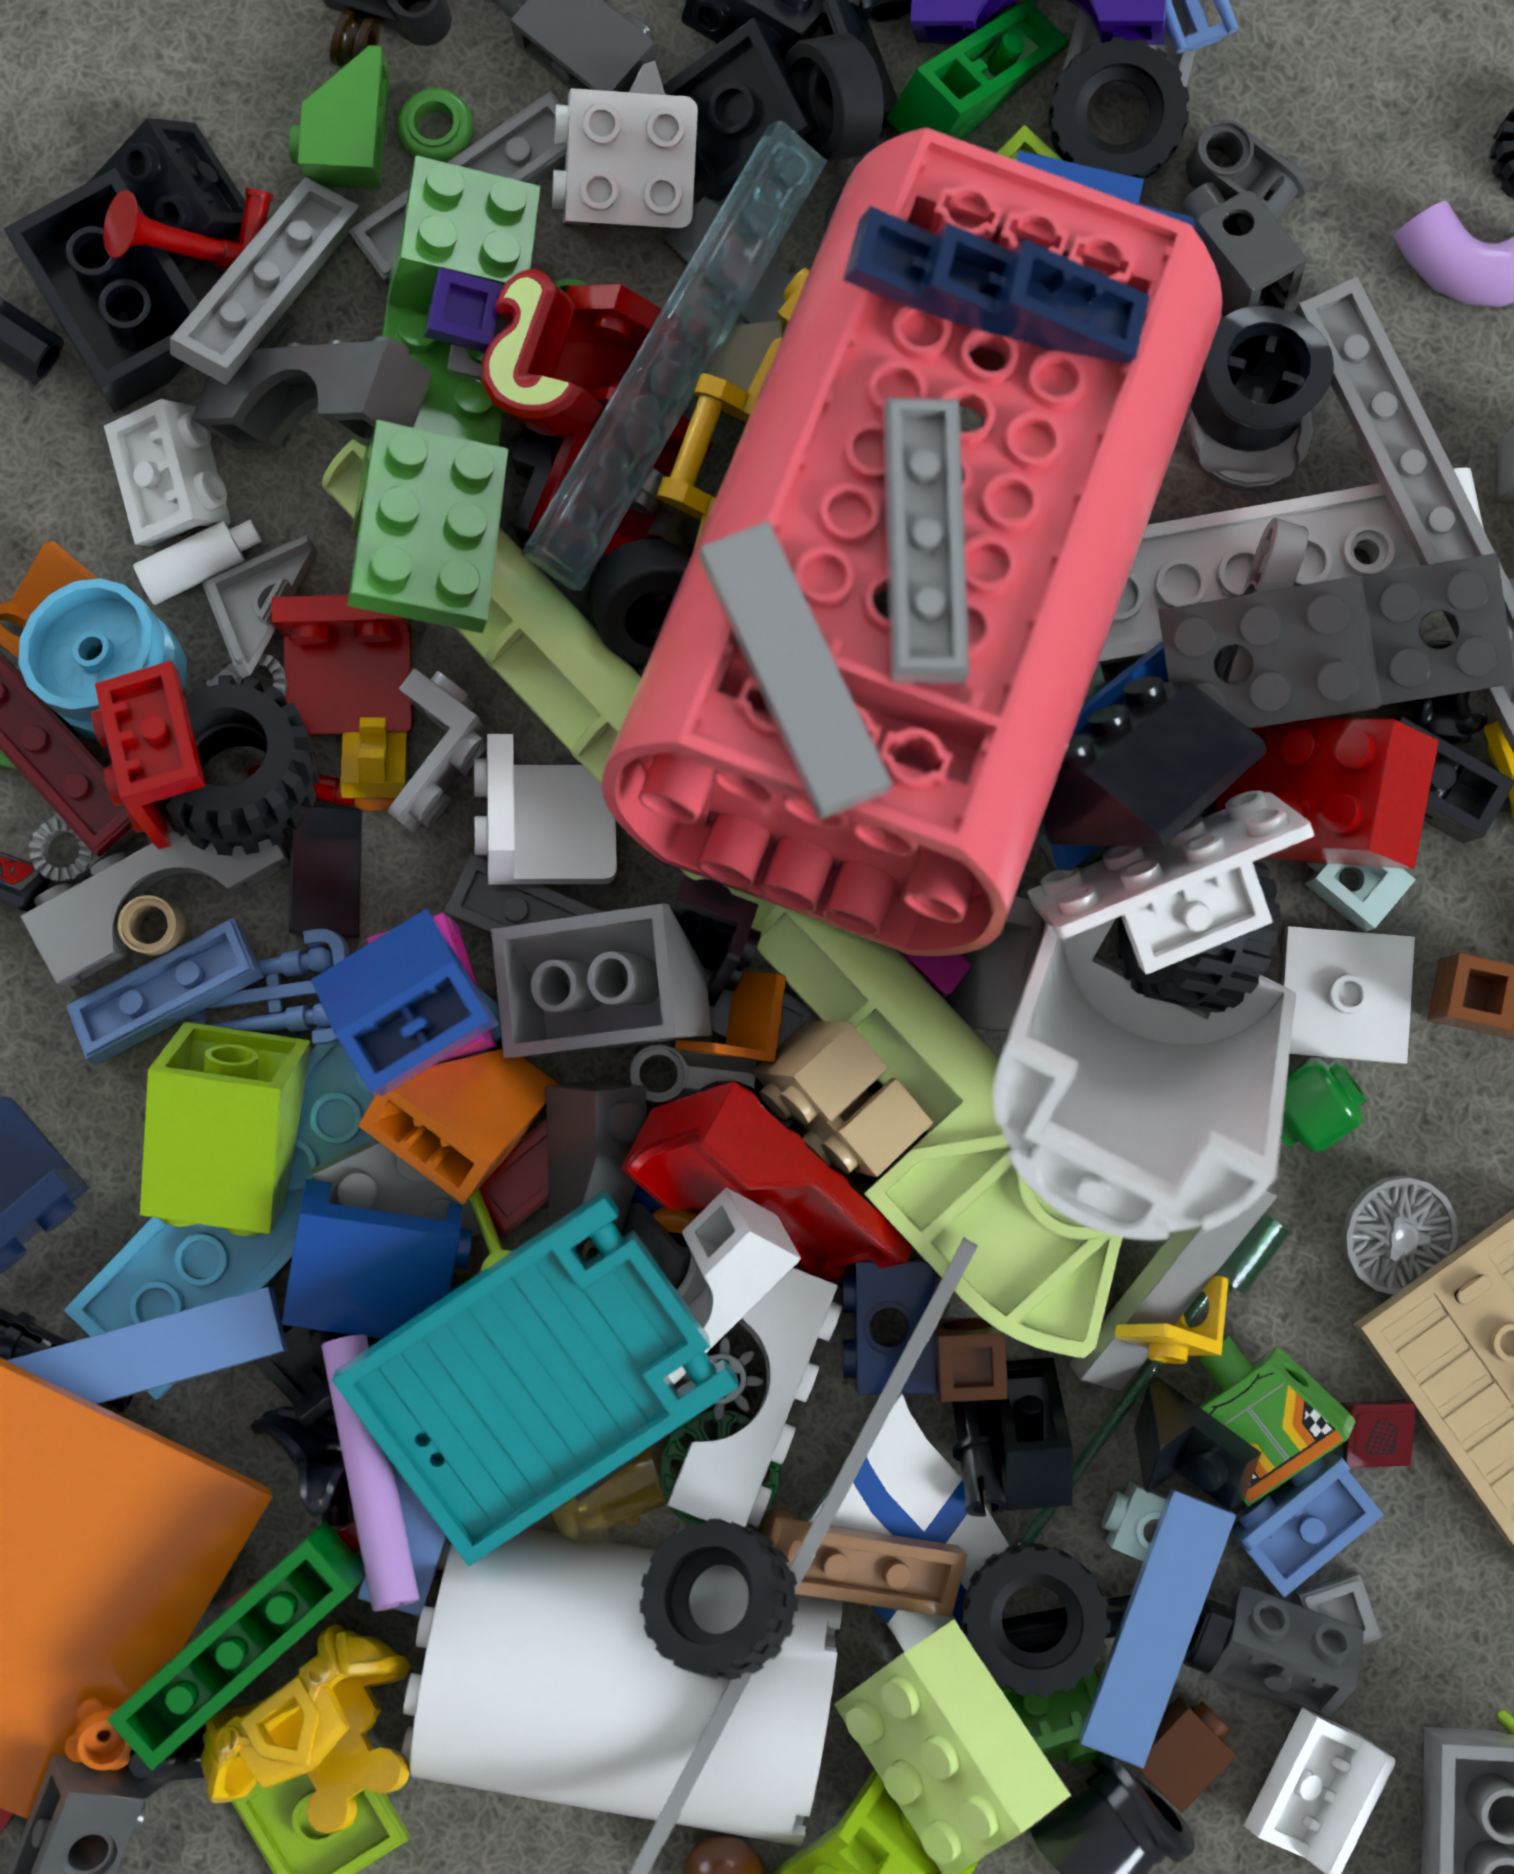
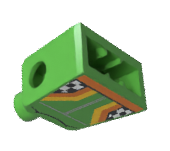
M1227 1335L1223 1337L1221 1356L1198 1357V1360L1219 1386L1205 1397L1200 1408L1261 1452L1247 1494L1243 1500L1248 1507L1349 1439L1356 1420L1282 1349L1276 1347L1250 1364L1231 1337Z

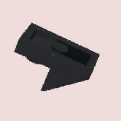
M1158 1376L1149 1381L1135 1425L1144 1490L1147 1493L1151 1492L1178 1472L1230 1511L1245 1499L1261 1452Z

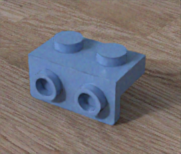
M1331 1451L1290 1478L1291 1482L1274 1496L1270 1497L1266 1494L1249 1507L1247 1505L1244 1506L1237 1515V1519L1241 1523L1230 1532L1283 1598L1384 1516L1349 1472L1350 1467L1345 1460Z

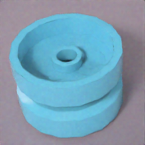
M102 578L74 581L49 594L30 614L19 639L18 665L27 687L83 737L96 741L98 739L91 720V712L100 709L95 683L172 661L179 672L183 690L186 685L187 658L178 637L156 617V614L141 598L127 586Z

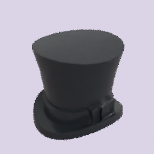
M1250 306L1229 313L1219 321L1191 400V408L1198 424L1215 441L1234 450L1247 452L1264 451L1278 446L1294 433L1299 427L1302 418L1320 402L1327 392L1334 371L1331 348L1323 334L1313 324L1290 311L1269 306Z
M1102 1752L1092 1761L1098 1771L1086 1780L1091 1788L1060 1810L1030 1827L1035 1843L1060 1874H1148L1155 1863H1161L1167 1856L1175 1862H1182L1194 1851L1195 1847L1192 1831L1183 1817L1149 1787L1133 1776L1118 1760Z

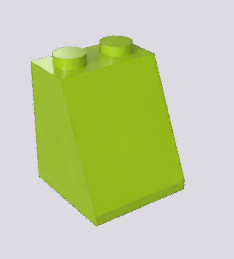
M190 1022L182 1024L148 1069L140 1198L141 1216L160 1218L164 1223L177 1227L195 1224L222 1227L229 1233L238 1236H255L260 1233L271 1234L286 1206L311 1052V1040Z

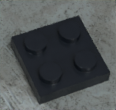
M755 18L750 19L663 85L665 95L687 96L692 98L697 104L695 171L707 196L717 201H721L818 131L765 24Z

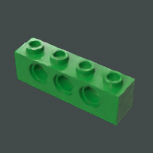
M325 1520L133 1692L106 1720L152 1771L346 1598L365 1577L363 1562Z

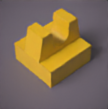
M360 717V732H343L340 777L342 798H396L407 784V732H387L386 717Z

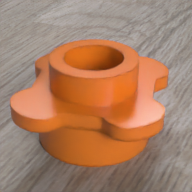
M95 1698L88 1699L79 1705L77 1709V1718L79 1720L75 1734L65 1742V1753L71 1761L76 1763L83 1762L87 1767L94 1770H118L128 1764L131 1758V1747L106 1720L116 1710L115 1708L106 1707L101 1700ZM101 1730H108L110 1732V1736L106 1739L98 1738L97 1734Z

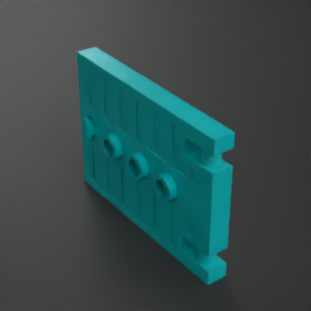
M603 1190L336 1369L332 1378L333 1384L468 1566H471L739 1387L738 1377L725 1358L714 1365L704 1352L710 1348L708 1334L635 1231H631L624 1237L612 1222L618 1217V1207L606 1190ZM590 1237L600 1253L585 1261L575 1246ZM682 1366L691 1381L677 1389L668 1375ZM432 1457L437 1459H441L444 1457V1459L442 1461H435L432 1459Z

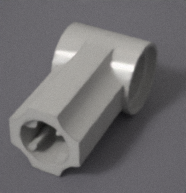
M659 1044L650 1045L640 1050L634 1057L628 1073L629 1084L643 1085L640 1080L639 1070L645 1062L659 1058L667 1061L675 1071V1083L671 1089L662 1093H655L646 1089V1104L659 1106L699 1093L701 1088L716 1081H736L755 1088L756 1076L752 1071L756 1068V1061L677 1050Z

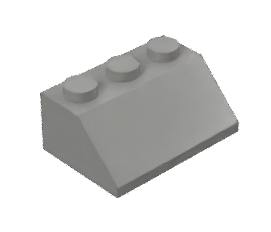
M662 903L491 929L504 1058L550 1056L712 1036L706 970L669 904Z
M1424 1727L1421 1874H1514V1735L1491 1730Z

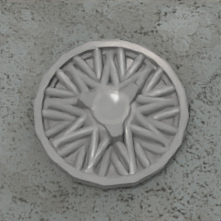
M1405 1175L1383 1178L1363 1190L1348 1209L1342 1229L1343 1255L1353 1274L1375 1291L1391 1295L1398 1293L1405 1286L1453 1253L1458 1241L1457 1216L1448 1198L1431 1183Z

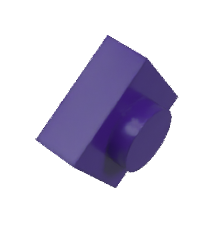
M440 267L434 279L424 337L485 353L494 337L498 315L495 303L503 284Z

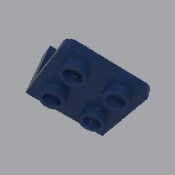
M0 1097V1274H2L27 1253L23 1245L40 1230L43 1229L48 1233L66 1221L77 1210V1206L73 1202L89 1189L19 1104L10 1097Z

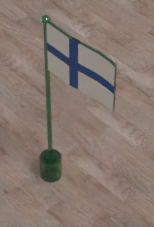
M1266 1213L1262 1215L1214 1275L1228 1278L1227 1297L1233 1289L1245 1296L1290 1234L1287 1229ZM1203 1291L1200 1292L1184 1312V1318L1189 1327L1209 1301ZM1148 1361L1073 1465V1487L1149 1384V1381L1152 1380L1163 1364L1162 1362ZM900 1392L831 1525L959 1545L967 1554L952 1617L869 1605L888 1625L905 1652L952 1620H955L962 1630L960 1618H962L963 1607L961 1603L964 1592L967 1593L970 1586V1578L975 1570L979 1571L986 1564L985 1560L994 1553L998 1555L1006 1551V1547L1010 1546L986 1507L985 1517L971 1516L965 1512L966 1501L962 1477L925 1438ZM832 1485L807 1517L808 1522H813ZM1059 1507L1042 1508L1015 1545L1025 1546L1033 1543Z

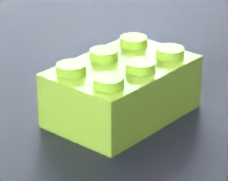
M952 1620L902 1653L834 1704L845 1721L850 1735L861 1746L882 1779L888 1794L897 1802L922 1841L924 1850L934 1860L942 1874H957L1025 1832L1071 1796L955 1620Z

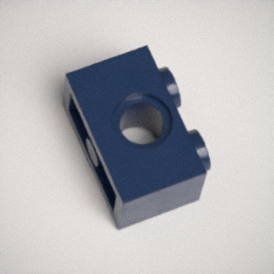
M925 1259L907 1260L905 1264L880 1269L873 1261L865 1260L854 1263V1274H842V1313H854L855 1339H843L842 1341L843 1379L855 1378L857 1394H881L935 1292V1270ZM894 1308L901 1311L906 1321L905 1331L901 1338L893 1343H880L871 1336V1319L881 1309ZM935 1330L920 1354L900 1392L901 1394H936Z

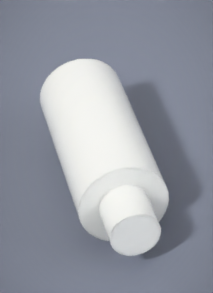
M251 519L231 529L227 522L223 520L133 564V567L147 596L154 605H157L245 562L242 551L261 543L262 539Z

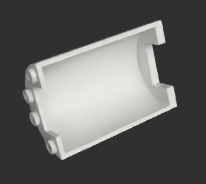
M1115 919L1066 939H1059L1046 923L1000 1058L994 1084L996 1125H1001L1003 1135L1011 1150L1009 1159L1028 1186L1058 1212L1084 1226L1114 1236L1142 1240H1165L1169 1238V1232L1187 1230L1198 1226H1203L1204 1230L1208 1231L1238 1216L1254 1204L1276 1178L1296 992L1260 975L1258 986L1251 994L1245 993L1242 1003L1234 1008L1227 1007L1225 1012L1215 1013L1209 1011L1208 1014L1195 1008L1147 998L1142 994L1136 993L1131 988V981L1125 980L1120 969L1094 957Z
M528 1527L471 1566H468L446 1536L437 1569L444 1570L436 1607H423L417 1630L416 1647L427 1649L422 1675L411 1673L404 1702L403 1714L415 1716L414 1727H407L401 1752L408 1759L411 1776L657 1821L730 1680L722 1677L714 1679L674 1666V1661L663 1658L656 1651L655 1647L657 1645L654 1640L647 1637L643 1627L646 1625L644 1614L640 1613L639 1600L643 1599V1587H641L643 1575L648 1573L651 1565L649 1560L656 1550ZM728 1565L713 1566L705 1570L693 1584L689 1598L691 1615L695 1623L708 1633L718 1634L729 1631L745 1615L749 1602V1591L744 1577L738 1570ZM795 1594V1597L799 1598L798 1612H794L792 1624L795 1626L790 1637L785 1638L781 1645L782 1650L775 1659L770 1658L763 1664L764 1668L752 1674L675 1823L676 1825L799 1847L802 1845L806 1826H802L804 1816L810 1817L823 1752L837 1660L834 1635L835 1629H840L843 1601Z

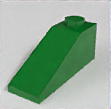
M1025 0L918 67L886 119L901 135L922 128H929L963 141L1068 47L1070 41L1031 0Z

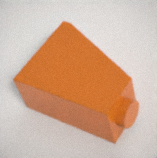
M503 1049L433 1065L384 1096L375 1095L358 1126L464 1205L539 1120L546 1109V1086L559 1085V1083L524 1057L504 1058Z

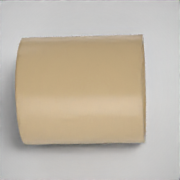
M144 895L132 899L123 907L118 918V931L122 941L132 950L156 958L184 944L189 933L188 921L183 911L176 905L156 896ZM162 910L168 922L167 931L159 941L147 944L141 934L142 922L150 913Z

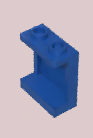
M306 1179L281 1325L349 1335H367V1337L383 1339L462 1286V1284L451 1283L454 1267L466 1269L471 1246L472 1229L460 1228L461 1204L449 1203L446 1220L329 1203L331 1182Z

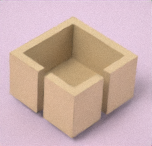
M807 1020L777 1048L775 1063L763 1061L752 1071L764 1086L759 1094L765 1104L781 1119L786 1121L790 1117L804 1133L805 1136L802 1139L805 1142V1146L827 1166L841 1169L847 1174L855 1170L856 1173L878 1177L933 1124L932 1120L897 1078H891L874 1095L868 1090V1087L888 1067L852 1023Z

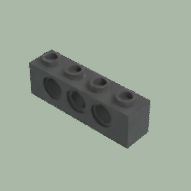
M53 1755L7 1874H122V1857L131 1834L138 1832L141 1828L146 1811L145 1795L141 1792L135 1777L131 1773L129 1764L118 1770H94L87 1767L83 1762L76 1763L71 1761L67 1756Z

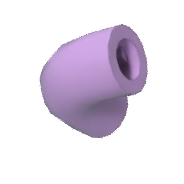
M1447 201L1439 202L1424 210L1394 234L1392 239L1408 264L1434 291L1464 305L1503 307L1514 303V237L1500 243H1485L1474 238L1463 227Z

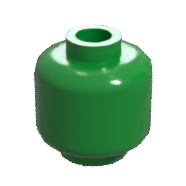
M1310 1058L1287 1074L1280 1138L1289 1148L1299 1141L1307 1150L1320 1153L1362 1124L1364 1117L1360 1106L1368 1100L1349 1072L1337 1059L1328 1064L1320 1058Z

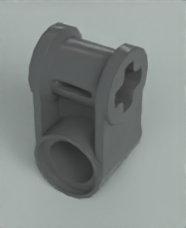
M1219 120L1205 128L1186 160V173L1189 181L1195 188L1212 182L1226 201L1243 191H1252L1276 220L1279 219L1292 200L1303 197L1310 186L1308 177L1299 166L1285 156L1277 154L1247 131L1243 125L1233 120ZM1215 149L1225 153L1230 159L1232 166L1224 168L1213 164L1208 158L1206 151ZM1272 191L1274 194L1269 201H1264L1265 195Z

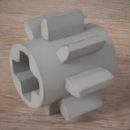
M729 1338L722 1339L720 1354L710 1356L708 1352L706 1353L714 1365L719 1362V1359L725 1358V1360H729L732 1370L741 1376L740 1386L715 1403L714 1414L717 1420H721L725 1413V1403L733 1400L739 1408L748 1411L750 1409L749 1402L742 1395L746 1385L759 1386L763 1384V1379L757 1376H747L745 1365L752 1361L755 1353L751 1350L744 1353L739 1359L730 1355L731 1344ZM687 1373L682 1377L688 1381H691Z

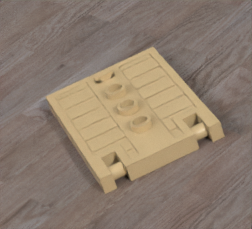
M1513 1209L1355 1322L1353 1326L1405 1400L1414 1403L1415 1414L1514 1553ZM1457 1290H1460V1291H1458V1293H1457V1300H1458V1302H1457L1456 1299H1455V1292H1456Z

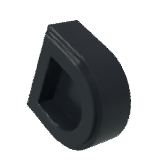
M1206 1598L1183 1660L1185 1666L1205 1674H1209L1214 1669L1234 1621L1225 1605Z

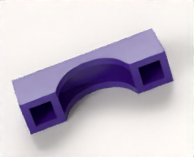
M912 0L911 25L916 42L956 44L990 23L1000 11L1018 0ZM1067 0L1079 7L1090 18L1101 43L1110 42L1112 37H1124V40L1135 41L1136 38L1147 41V45H1164L1167 0Z

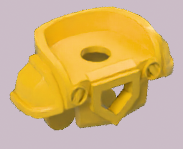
M337 1624L326 1628L319 1634L317 1640L318 1655L302 1666L297 1676L267 1698L254 1704L219 1710L205 1723L207 1731L202 1736L205 1747L201 1757V1765L204 1777L208 1783L206 1794L209 1800L213 1803H228L247 1796L258 1782L263 1788H270L284 1781L308 1775L316 1790L307 1805L306 1813L309 1824L316 1831L323 1833H336L347 1829L354 1822L357 1814L355 1795L365 1788L370 1792L388 1794L401 1789L409 1778L410 1765L406 1756L395 1749L384 1747L374 1749L366 1735L373 1728L378 1715L382 1711L370 1687L404 1679L411 1667L407 1658L395 1654L381 1639L371 1636H360L352 1630L345 1631L343 1626Z

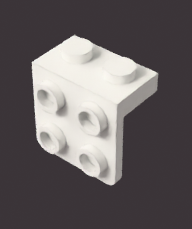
M571 88L568 93V105L556 104L554 144H566L565 171L553 170L552 209H563V224L588 225L590 223L677 229L688 226L693 214L698 114L696 102L687 96Z
M487 734V758H474V797H487V816H475V855H488V885L608 884L612 882L617 872L616 823L603 798L602 785L583 765H514L513 734Z

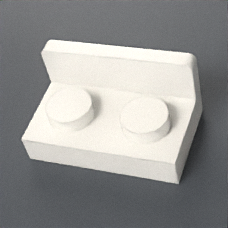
M161 398L104 425L135 545L152 547L199 525L211 527L223 520L228 525L231 523L226 504V487L218 474L210 444L211 432L192 420L197 406Z

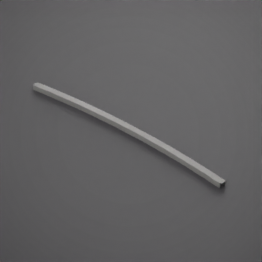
M966 1237L962 1239L789 1567V1570L795 1573L797 1581L795 1592L806 1575L823 1538L977 1249V1244L967 1240ZM752 1673L741 1674L742 1678L729 1681L629 1874L649 1873Z

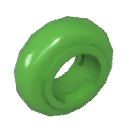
M442 88L424 89L413 94L402 106L397 119L398 137L404 149L413 158L417 155L447 163L469 147L474 134L473 116L466 102L455 93ZM431 112H442L452 119L453 126L445 137L430 140L418 133L419 121Z

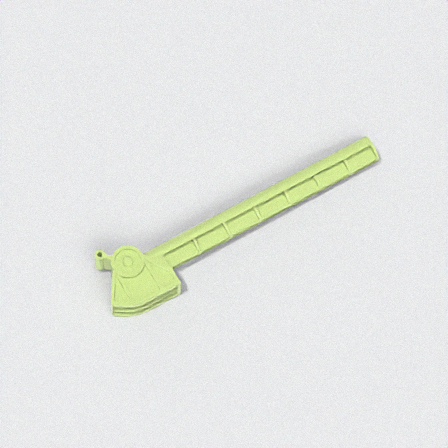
M354 439L336 455L322 479L324 490L339 503L353 520L365 446ZM499 526L489 613L483 633L455 629L564 744L574 758L602 785L604 767L642 677L627 661L614 654L603 643L600 633ZM680 869L688 878L694 880L706 879L699 875ZM726 886L733 895L759 904L751 928L762 932L756 949L761 957L777 974L786 976V983L821 1021L852 1023L888 1067L876 1080L884 1086L891 1078H897L933 1122L925 1131L927 1134L864 1193L867 1198L941 1277H943L964 1237L977 1244V1249L954 1291L970 1308L992 1326L1018 1341L1039 1349L1082 1359L1088 1356L1097 1346L1122 1237L1091 1229L1058 1212L1041 1199L1019 1175L1009 1159L1011 1150L1003 1135L1001 1125H996L994 1113V1084L1000 1058L898 950Z

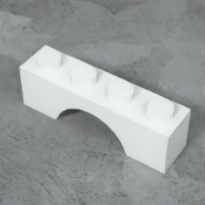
M727 1187L682 1231L690 1248L691 1259L686 1277L676 1291L709 1336L710 1348L704 1352L707 1353L801 1260L778 1215ZM681 1366L669 1374L668 1377L675 1385L686 1372Z
M792 1268L738 1321L757 1343L765 1362L767 1378L763 1401L754 1418L736 1434L716 1441L692 1442L690 1444L666 1506L705 1522H708V1519H722L744 1527L747 1523L755 1527L759 1526L772 1492L771 1489L761 1486L770 1461L782 1465L796 1430V1427L785 1423L794 1399L804 1403L807 1401L819 1370L818 1365L809 1362L818 1338L829 1342L843 1305L832 1301L838 1285Z

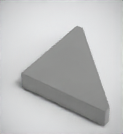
M308 534L202 582L233 665L242 679L251 675L276 630V626L272 623V597L294 596L317 555V551Z

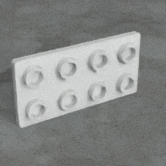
M1249 791L1228 800L1224 810L1204 818L1197 816L1164 847L1113 846L1103 853V860L1081 869L1076 867L1071 871L1055 870L1042 878V885L1030 889L1027 893L1033 907L1059 939L1069 938L1121 916L1139 967L1147 975L1273 923L1252 862L1311 838L1314 833L1310 821L1271 792Z

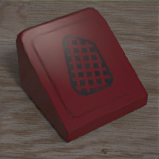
M1406 1400L1341 1402V1405L1356 1420L1349 1439L1343 1443L1344 1460L1350 1468L1411 1466L1415 1423L1414 1403Z

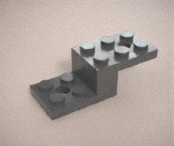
M1498 553L1366 576H1351L1158 610L1169 682H1192L1249 729L1377 709L1381 705L1514 684V664ZM1436 610L1450 612L1455 616L1459 624V634L1456 641L1451 646L1443 649L1428 646L1420 635V625L1424 617ZM1230 645H1240L1246 648L1253 658V670L1250 676L1241 683H1231L1224 680L1217 670V658L1220 652Z

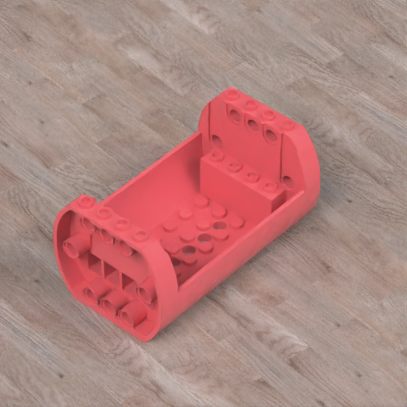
M929 128L908 132L884 142L869 152L855 166L842 191L604 767L602 792L606 805L616 821L644 849L661 862L716 881L722 885L908 955L951 956L982 949L995 940L1004 927L1221 319L1223 300L1221 283L1216 267L1204 243L1190 224ZM870 206H873L932 234H936L948 222L1010 251L1023 239H1027L1150 295L1136 358L1128 364L1054 350L991 334L910 308L843 281L859 218ZM886 398L959 399V407L971 408L979 414L984 426L977 431H960L969 676L966 684L891 683L889 619L881 616L873 605L875 596L888 591L883 408ZM767 521L772 526L892 782L889 793L821 820L817 816L699 559L700 546Z

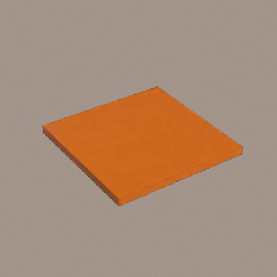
M0 1358V1808L28 1820L52 1756H66L65 1742L75 1734L79 1723L77 1718L79 1705L88 1699L95 1698L101 1700L104 1706L117 1709L133 1692L185 1646L273 1498L271 1488ZM101 1730L97 1736L100 1739H106L110 1736V1732L108 1730Z

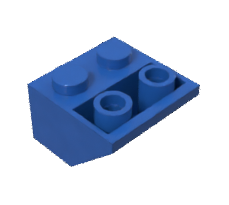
M428 908L311 979L335 1036L370 1094L384 1096L499 1025Z

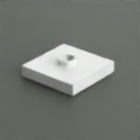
M1285 927L1280 985L1296 992L1290 1055L1407 1064L1415 937Z

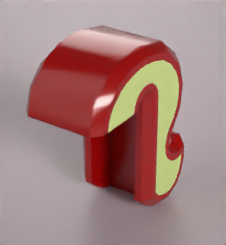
M536 269L518 272L504 284L495 303L496 312L510 324L491 340L482 359V385L495 406L526 428L538 434L555 437L574 434L592 424L603 408V405L584 388L553 379L577 309L568 294L556 287L554 282L544 272Z

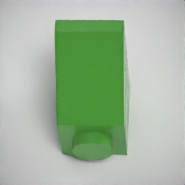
M369 45L302 102L301 125L291 126L289 150L292 164L299 165L304 177L322 186L381 189L390 69L382 46Z

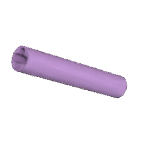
M352 1335L328 1341L322 1344L321 1347L372 1611L407 1605L420 1599L393 1463L332 1382L336 1369L369 1348L367 1335Z

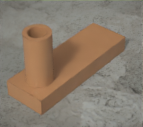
M775 1508L768 1511L762 1517L759 1532L773 1541V1547L784 1552L789 1560L787 1565L790 1567L813 1522L797 1520L789 1510ZM830 1525L795 1594L952 1617L967 1554L959 1545Z

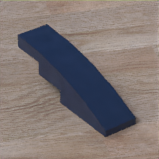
M870 206L859 218L843 278L845 282L910 308L980 331L1054 350L1128 364L1137 356L1150 295L1027 239H1023L1010 251L948 222L936 234H932L873 206Z

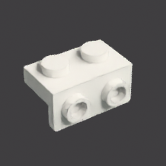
M1302 1707L1243 1826L1258 1838L1306 1858L1325 1874H1341L1395 1766V1759L1360 1734Z

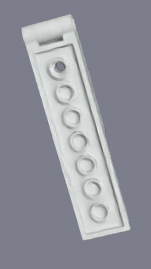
M1454 468L1483 528L1471 469ZM1380 483L1150 524L1146 526L1102 649L1099 663L1102 666L1140 659L1157 644L1163 642L1158 610L1241 596L1262 534L1267 524L1273 518L1298 524L1308 529L1307 548L1294 586L1357 575L1366 576L1417 567L1420 564ZM1354 549L1365 550L1370 556V564L1360 563L1354 555Z

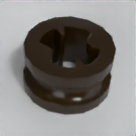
M345 9L340 15L333 32L330 45L331 64L343 67L346 62L353 60L369 45L377 46L380 34L379 21L372 17H367L361 22L358 20L356 12Z

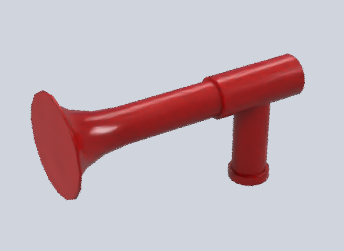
M246 188L245 195L247 197L238 243L226 239H214L150 219L138 210L137 201L133 193L128 190L121 191L113 199L107 211L103 231L104 247L107 254L114 259L122 257L131 246L143 245L213 263L214 266L227 270L266 224L270 201H273L274 195L262 190Z

